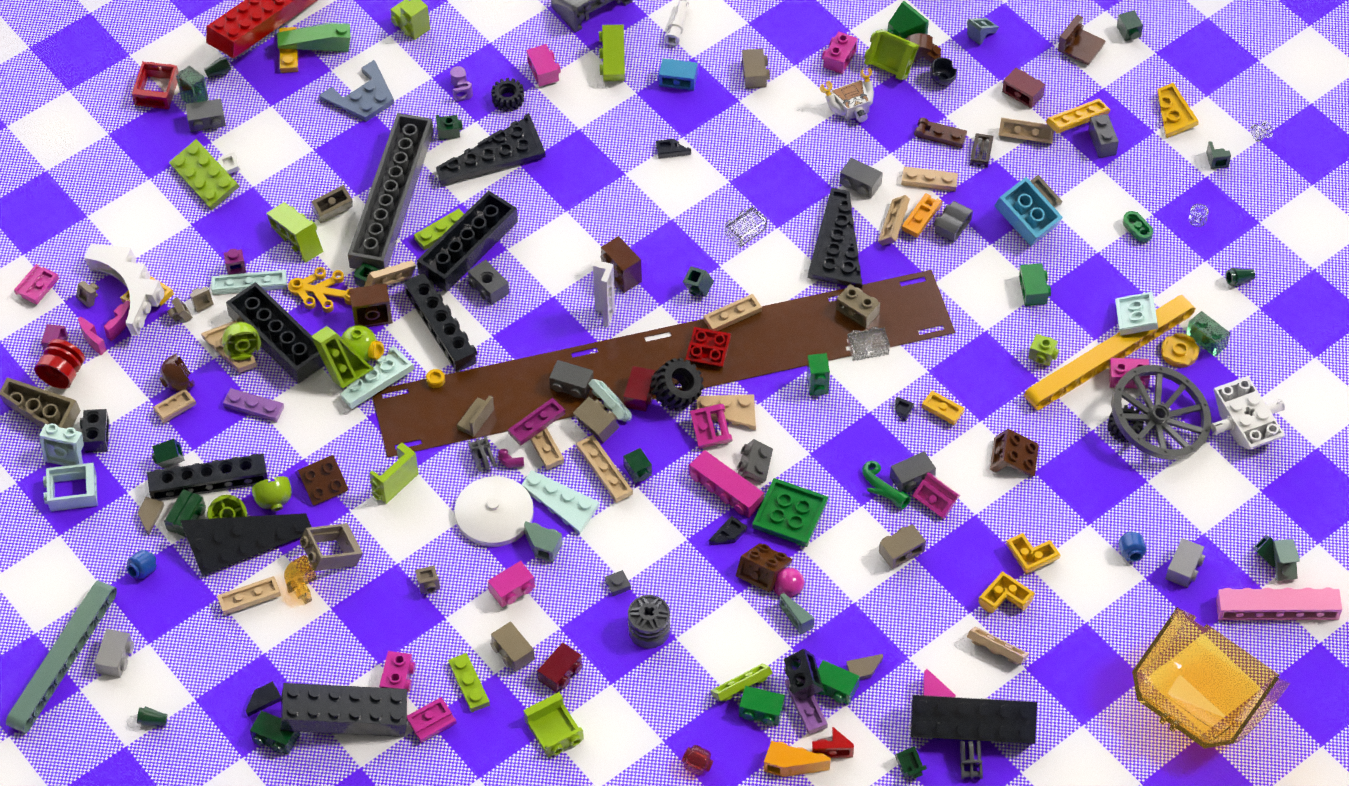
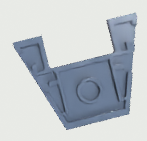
M375 60L361 68L362 73L370 81L345 97H342L331 87L319 95L320 100L324 103L327 101L333 104L335 108L340 107L346 110L348 114L365 122L393 105L394 98Z

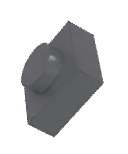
M623 570L605 577V582L612 596L631 590V585Z

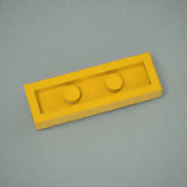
M297 27L279 28V32L297 29ZM279 49L280 72H298V49Z

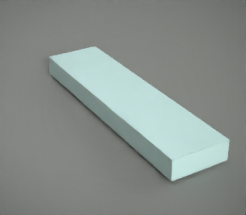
M286 270L211 276L212 295L240 293L254 282L259 284L264 290L287 289Z

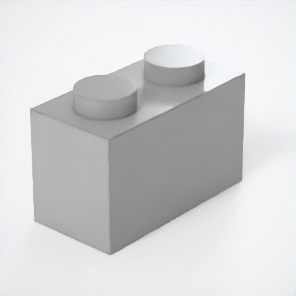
M1182 538L1168 567L1166 579L1187 588L1191 581L1195 582L1199 572L1196 569L1198 566L1203 565L1206 557L1203 555L1204 546Z
M106 629L94 662L98 674L121 678L122 672L127 669L128 655L134 649V642L131 639L130 633Z

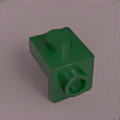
M915 746L894 754L903 777L910 776L911 779L922 776V771L927 769L926 765H922Z

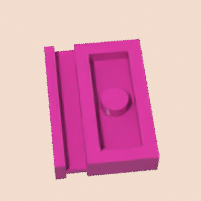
M35 264L17 285L14 292L16 295L19 294L22 298L37 305L59 280V276L57 273Z
M928 472L912 496L945 519L961 495Z
M442 697L407 715V722L419 738L420 743L457 724L456 719Z

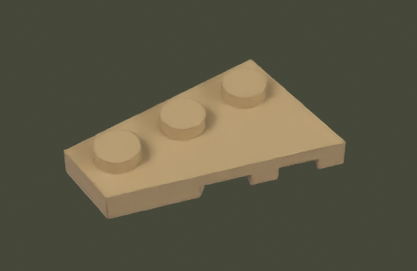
M237 320L201 333L202 338L239 373L257 367L254 356L244 360H234L224 352L222 345L223 333L227 327L237 323Z
M754 394L698 397L697 409L724 404L726 421L732 422V425L735 426L744 425L748 426L749 429L756 430ZM711 414L712 420L718 421L717 414Z

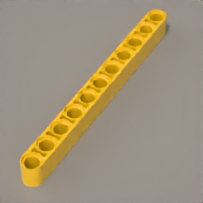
M1183 295L1177 296L1156 309L1158 329L1122 336L1120 332L1029 387L1023 395L1024 398L1035 410H1041L1109 368L1111 358H1125L1191 317L1196 308Z

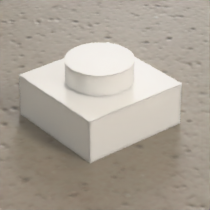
M235 152L218 158L219 164L228 174L241 170Z

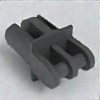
M487 436L481 440L476 439L475 442L468 441L472 459L475 461L479 472H482L479 459H481L484 469L489 470L487 456L492 468L497 467Z
M960 741L961 780L964 777H970V779L979 777V779H982L981 741H976V759H974L973 741H968V760L965 758V742ZM964 766H970V771H964ZM973 766H979V771H973Z

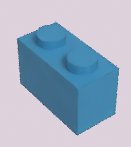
M662 58L659 71V86L694 91L698 75V63Z

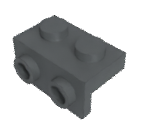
M755 439L748 444H744L741 449V461L737 466L738 474L742 477L748 476L760 483H764L767 479L773 448Z

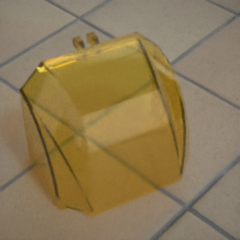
M1177 607L1132 671L1137 701L1160 716L1159 722L1162 725L1168 722L1171 724L1169 730L1175 732L1178 729L1204 749L1238 743L1267 715L1290 683L1285 679L1279 678L1280 675L1217 630L1208 624L1203 627L1194 621L1196 618L1194 615Z

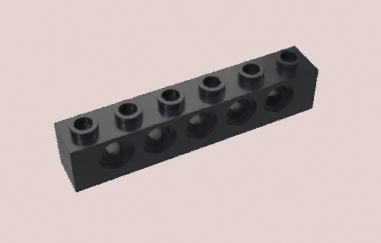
M422 273L404 281L406 295L455 372L476 364V355L478 353L475 346L470 345L468 342L469 339L466 332L460 330L458 320L451 316L452 313L447 304L444 305L443 298L439 291H435L432 280Z
M264 453L147 472L150 497L159 501L178 498L183 489L192 494L199 495L254 486L256 483L268 479Z

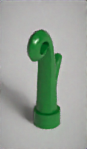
M872 460L866 462L862 468L863 476L875 487L868 488L867 491L891 500L901 510L906 508L911 497L875 476L881 470V465L878 462Z

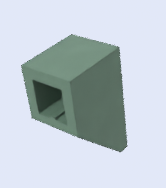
M525 521V536L535 557L553 563L563 544L562 533L555 529L541 527L537 523Z

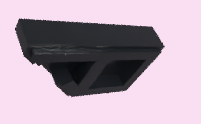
M675 139L656 141L658 159L691 155V148L684 147Z
M731 516L709 539V544L735 543L746 532L747 526Z
M273 681L254 690L246 709L247 716L253 715L281 701V695Z

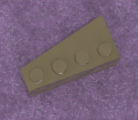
M8 377L0 390V397L5 405L42 429L45 424L51 423L56 424L60 428H72L81 411L77 401Z

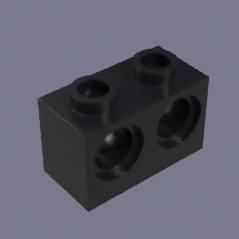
M107 409L83 410V418H80V429H82L85 453L108 451L110 419Z
M802 649L784 658V671L789 678V689L794 696L805 700L824 690L815 656L812 653Z

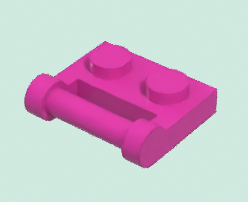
M724 404L690 411L699 449L718 444H727L733 441L726 423ZM711 414H717L721 431L720 436L715 434Z

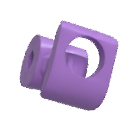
M460 66L453 67L450 71L451 83L454 87H457L452 90L453 99L456 102L471 99L473 88L472 83L467 81L465 69ZM459 92L466 93L464 96H457Z

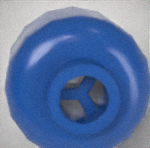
M1129 531L1120 537L1118 543L1122 557L1131 562L1141 560L1146 553V544L1143 536L1140 533Z
M146 550L138 551L127 560L126 568L129 575L137 579L146 578L156 570V557L153 553Z

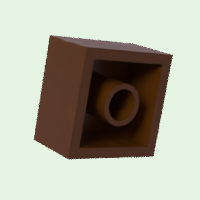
M619 236L601 246V262L614 265V286L616 288H620L625 293L642 282L641 259Z
M387 283L349 289L355 325L373 327L393 323Z

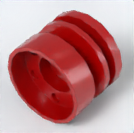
M61 339L50 340L43 352V356L40 357L34 368L35 374L39 379L58 389L70 388L77 375L76 373L79 372L85 361V356L79 348L68 341Z

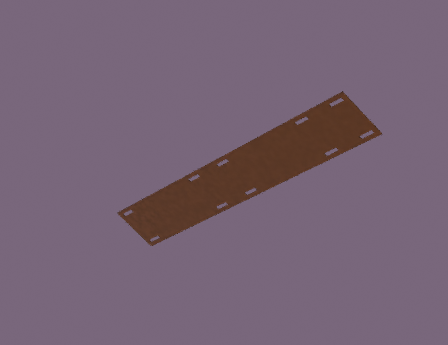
M932 270L863 284L861 290L880 302V313L867 328L836 310V301L829 302L828 298L839 296L846 288L762 306V312L719 330L720 332L731 333V340L723 367L691 361L690 364H695L697 366L696 370H700V377H703L704 380L701 384L704 385V388L807 366L808 355L827 353L828 361L956 332ZM925 277L926 280L905 286L900 284L903 281ZM700 319L445 375V383L439 388L429 387L426 379L386 387L372 397L387 457L397 456L395 445L401 442L408 443L421 440L422 444L409 447L415 452L507 432L509 428L551 398L565 409V415L558 420L575 417L573 412L588 397L594 401L596 399L602 400V398H598L592 393V388L586 399L576 398L570 394L550 389L549 377L557 360L593 370L594 379L603 381L624 404L623 396L632 366L652 369L656 372L662 365L673 358H683L686 361L694 327L709 328L704 320ZM942 325L944 327V330L921 335L918 332L919 330ZM668 332L671 333V336L655 339L651 341L645 340V337L659 335ZM869 341L872 343L871 346L846 350V346ZM594 348L598 350V352L572 357L571 354ZM672 378L673 384L679 383L676 379ZM404 389L409 391V393L388 398L382 397V394ZM488 396L493 397L494 410L474 437L457 429V424L477 397L485 401Z

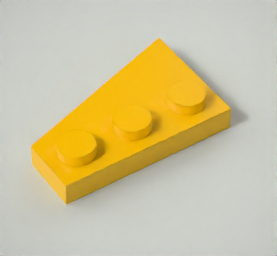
M1174 82L1157 89L1166 139L1199 125L1197 117Z

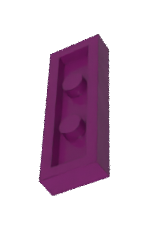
M551 398L509 428L508 434L521 446L565 415V409Z

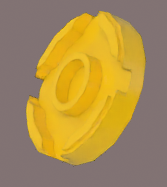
M1176 333L1164 339L1161 346V355L1166 363L1173 367H1189L1198 359L1199 346H1197L1193 337L1187 334Z

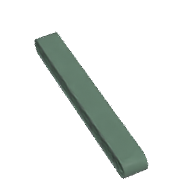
M99 580L93 584L9 712L6 719L8 727L22 733H27L31 729L114 601L117 594L116 587Z

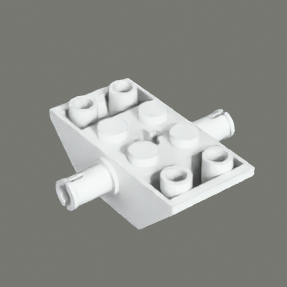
M1249 376L1214 388L1219 414L1222 418L1221 421L1211 423L1214 435L1229 430L1238 446L1250 450L1285 437V433L1273 416V414L1285 410V403L1282 399H1278L1266 404Z

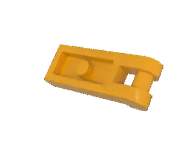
M925 193L903 223L901 230L918 238L934 214L941 208L943 201L938 198L935 200L931 198V195Z

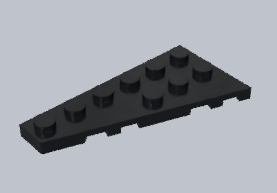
M528 113L524 115L522 120L512 122L510 127L504 130L500 129L478 142V145L474 148L466 149L462 155L453 157L437 166L436 173L441 185L541 159L546 157L531 116Z
M831 188L807 278L846 286L851 284L856 288L862 289L863 284L850 192Z
M306 513L180 520L202 576L299 538L303 535L306 528L311 527Z

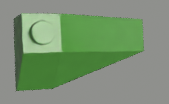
M327 22L278 32L277 47L279 49L349 52L351 39L350 24Z

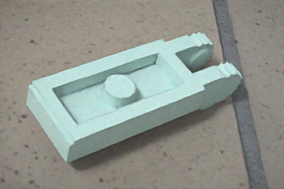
M592 379L588 383L593 389L592 393L598 398H602L604 406L616 415L617 420H623L624 422L631 420V412L603 381Z

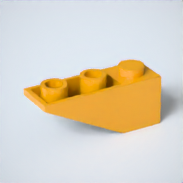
M771 741L764 760V772L787 777L830 770L831 758L822 753L809 752L802 747L795 748L788 746L784 742Z

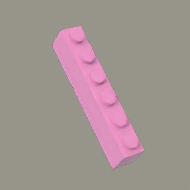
M1309 587L1303 589L1224 588L1218 590L1216 597L1218 620H1339L1342 612L1340 590L1330 587L1323 589H1312Z

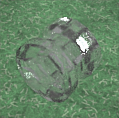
M1267 120L1262 121L1259 125L1254 124L1251 126V134L1257 142L1262 141L1263 138L1273 136L1272 127Z
M1203 204L1193 205L1188 218L1190 224L1195 227L1204 226L1207 222L1209 209Z

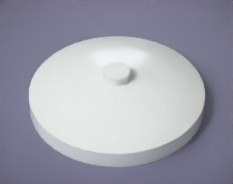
M491 476L472 482L463 489L455 504V519L459 530L467 539L482 546L499 547L515 542L525 534V521L532 523L533 502L530 494L521 484L506 477Z

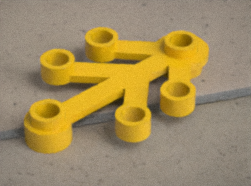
M323 267L316 268L314 274L304 279L294 278L288 283L289 291L293 295L301 297L306 309H313L316 306L315 299L308 296L306 292H312L322 305L323 311L326 313L332 312L334 306L333 302L327 300L325 295L344 298L345 303L351 305L349 289L344 291L328 288L335 283L343 282L344 274L340 270L334 271L332 277L316 285H311V283L316 280H323L326 277V270Z

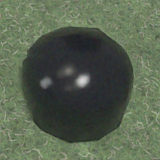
M944 57L936 58L931 65L930 76L939 85H949L956 79L957 68H953V62L950 59Z

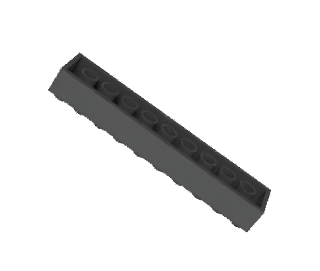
M397 113L348 252L350 268H360L363 262L379 270L389 266L434 133L431 118Z

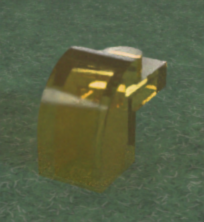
M305 554L292 561L286 567L284 578L288 593L294 591L298 599L301 598L304 604L312 601V597L306 584L316 580L317 577L312 564L309 563L308 557Z

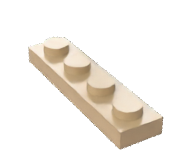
M594 435L576 443L577 449L616 503L633 495L632 488Z

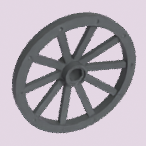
M1143 365L1131 369L1123 375L1113 390L1111 408L1115 423L1123 436L1140 451L1160 459L1177 460L1194 454L1207 440L1211 430V412L1208 403L1198 387L1183 374L1164 366ZM1141 376H1156L1154 404L1140 379ZM1163 377L1179 385V388L1164 405L1161 404ZM1131 380H1134L1146 406L1124 391L1126 384ZM1184 390L1188 392L1196 405L1173 411L1168 409ZM1122 398L1144 414L1123 413ZM1199 411L1201 427L1171 418ZM1127 420L1145 421L1146 426L1137 434L1130 427ZM1171 426L1198 433L1199 436L1190 445ZM1151 429L1156 430L1159 447L1143 439ZM1163 429L1183 448L1167 449Z

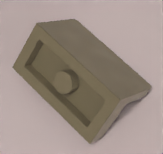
M488 396L486 401L477 397L457 424V429L474 437L494 410L493 397Z

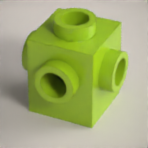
M1036 333L1029 349L1028 359L1050 366L1052 360H1056L1059 354V349H1057L1058 341Z

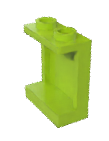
M882 29L873 32L870 38V48L866 50L864 55V64H871L895 74L897 79H907L919 45Z
M402 442L396 447L398 460L382 475H378L373 470L369 473L372 495L377 500H382L386 504L419 474L416 453Z
M560 692L523 710L526 724L547 757L558 755L564 749L576 746L584 739L583 729L577 726L565 707Z

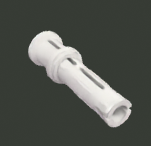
M679 0L673 22L668 25V33L665 35L664 40L671 46H676L680 42L679 36L683 33V21L690 4L687 0Z

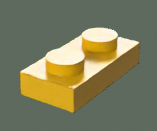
M934 391L929 393L921 407L952 425L957 423L965 411L964 407Z

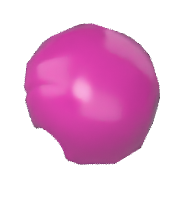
M790 567L781 570L777 574L774 592L779 597L780 594L784 593L789 598L800 594L805 585L803 575L797 569Z

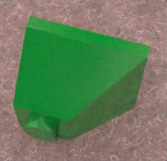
M903 1L888 22L887 32L903 39L913 34H928L929 20L906 1Z

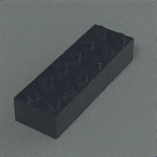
M488 190L417 260L418 274L424 273L428 279L432 280L433 284L447 292L518 222L517 208Z
M256 282L226 302L228 315L234 321L237 320V322H245L252 325L260 336V347L298 384L325 366L311 337L312 335Z
M283 683L280 731L404 737L407 727V689Z
M912 694L910 737L1035 744L1037 702Z

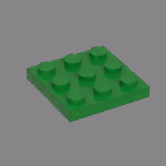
M773 478L752 523V528L807 547L828 503L829 496Z

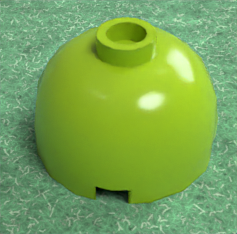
M237 322L227 327L224 331L222 345L225 354L231 356V359L244 360L252 357V353L256 350L257 352L259 351L261 340L257 330L252 325L245 322Z
M362 325L349 327L342 334L341 338L366 362L370 361L371 359L367 355L368 348L373 341H377L374 332Z
M274 477L275 481L271 482L265 479L252 486V495L255 502L261 508L271 509L272 512L283 509V506L287 504L292 494L288 477Z
M226 494L218 496L211 502L208 507L207 517L208 519L247 517V510L239 498Z

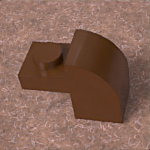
M918 33L905 38L919 45L914 62L922 57L931 63L936 58H941V48L933 44L932 36Z

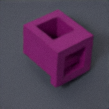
M230 249L228 252H224L228 275L246 273L242 249ZM241 264L242 267L230 269V266Z
M46 325L41 341L43 350H45L50 340H68L65 326Z

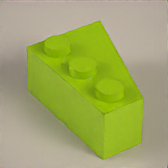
M326 326L311 336L332 381L342 389L374 369L329 327Z

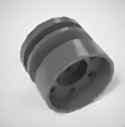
M642 595L636 598L629 606V636L636 645L647 649L656 648L664 644L669 637V606L658 596Z

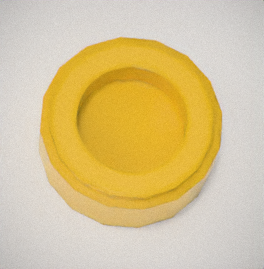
M375 340L369 346L367 355L370 359L378 360L384 354V345L381 341Z
M439 369L430 370L426 374L427 385L431 388L443 386L445 383L444 373Z

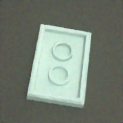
M1153 292L1115 299L1121 336L1158 329Z

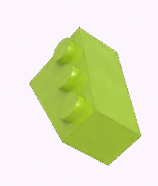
M602 25V31H599V42H603V48H599V58L603 59V64L600 65V75H603L604 81H625L624 25Z
M283 202L266 213L271 227L284 241L289 240L294 245L292 249L295 252L299 251L301 253L302 260L305 263L324 252L316 232V224L312 220L309 221L303 213L297 212L293 206Z

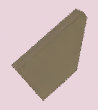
M145 497L138 511V516L146 533L150 535L165 505L162 501Z
M883 654L846 661L847 669L859 675L860 680L871 678L880 662L883 661Z

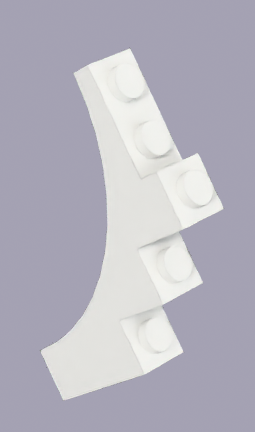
M90 244L84 257L89 269L107 273L120 280L128 288L130 293V310L126 325L131 335H139L147 314L151 311V306L158 307L161 299H163L164 289L159 280L150 279V273L145 264L136 263L137 259L131 247Z

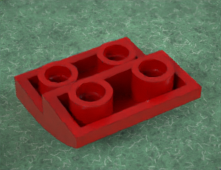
M694 327L686 360L723 367L731 340V333Z

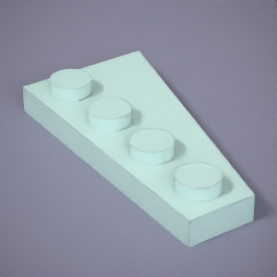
M392 346L386 356L382 355L377 360L378 363L373 367L372 371L365 374L361 379L354 381L340 394L342 400L353 409L415 370L413 363L396 347Z
M533 470L530 471L522 483V486L535 500L547 506L550 512L558 515L566 525L573 527L579 535L599 507L598 501Z

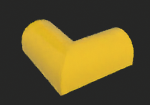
M1024 533L1006 540V546L1025 574L1060 559L1061 556L1051 540L1034 548Z
M1002 571L982 593L978 602L989 613H994L1005 599L1020 609L1025 610L1031 604L1035 593Z

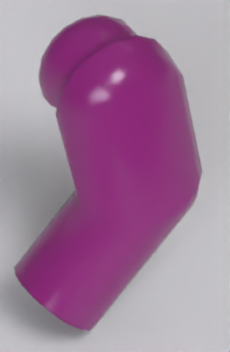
M500 449L498 451V460L506 467H524V457L512 458L508 454L507 449Z

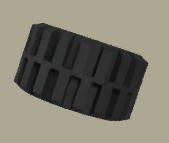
M673 358L662 365L651 379L653 381L651 388L654 389L652 394L656 395V401H660L662 403L661 406H667L669 410L675 409V411H679L680 409L687 408L697 400L704 389V385L701 384L704 380L703 377H700V370H696L697 366L695 364L691 365L689 360L684 361L683 358ZM672 378L681 384L683 391L674 386Z

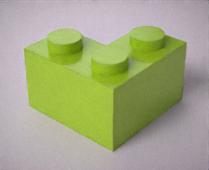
M403 0L390 9L391 22L401 28L404 34L410 36L413 40H416L430 30L428 6L422 0Z

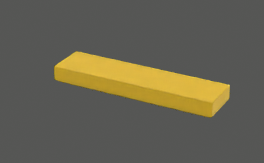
M1096 99L1048 117L1046 123L1058 134L1090 122V117L1109 114L1110 108L1100 99Z

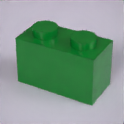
M1043 264L1020 265L1019 281L1024 305L1047 304L1048 297L1051 296V287L1046 283L1048 281L1047 270L1043 269Z
M827 353L808 355L807 382L810 396L829 394L830 369Z
M823 660L818 671L824 690L818 694L827 695L838 703L849 705L859 687L860 676Z
M745 686L739 705V717L749 721H760L766 725L779 726L785 705V695Z

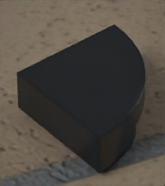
M896 397L895 411L901 419L907 421L914 408V403Z

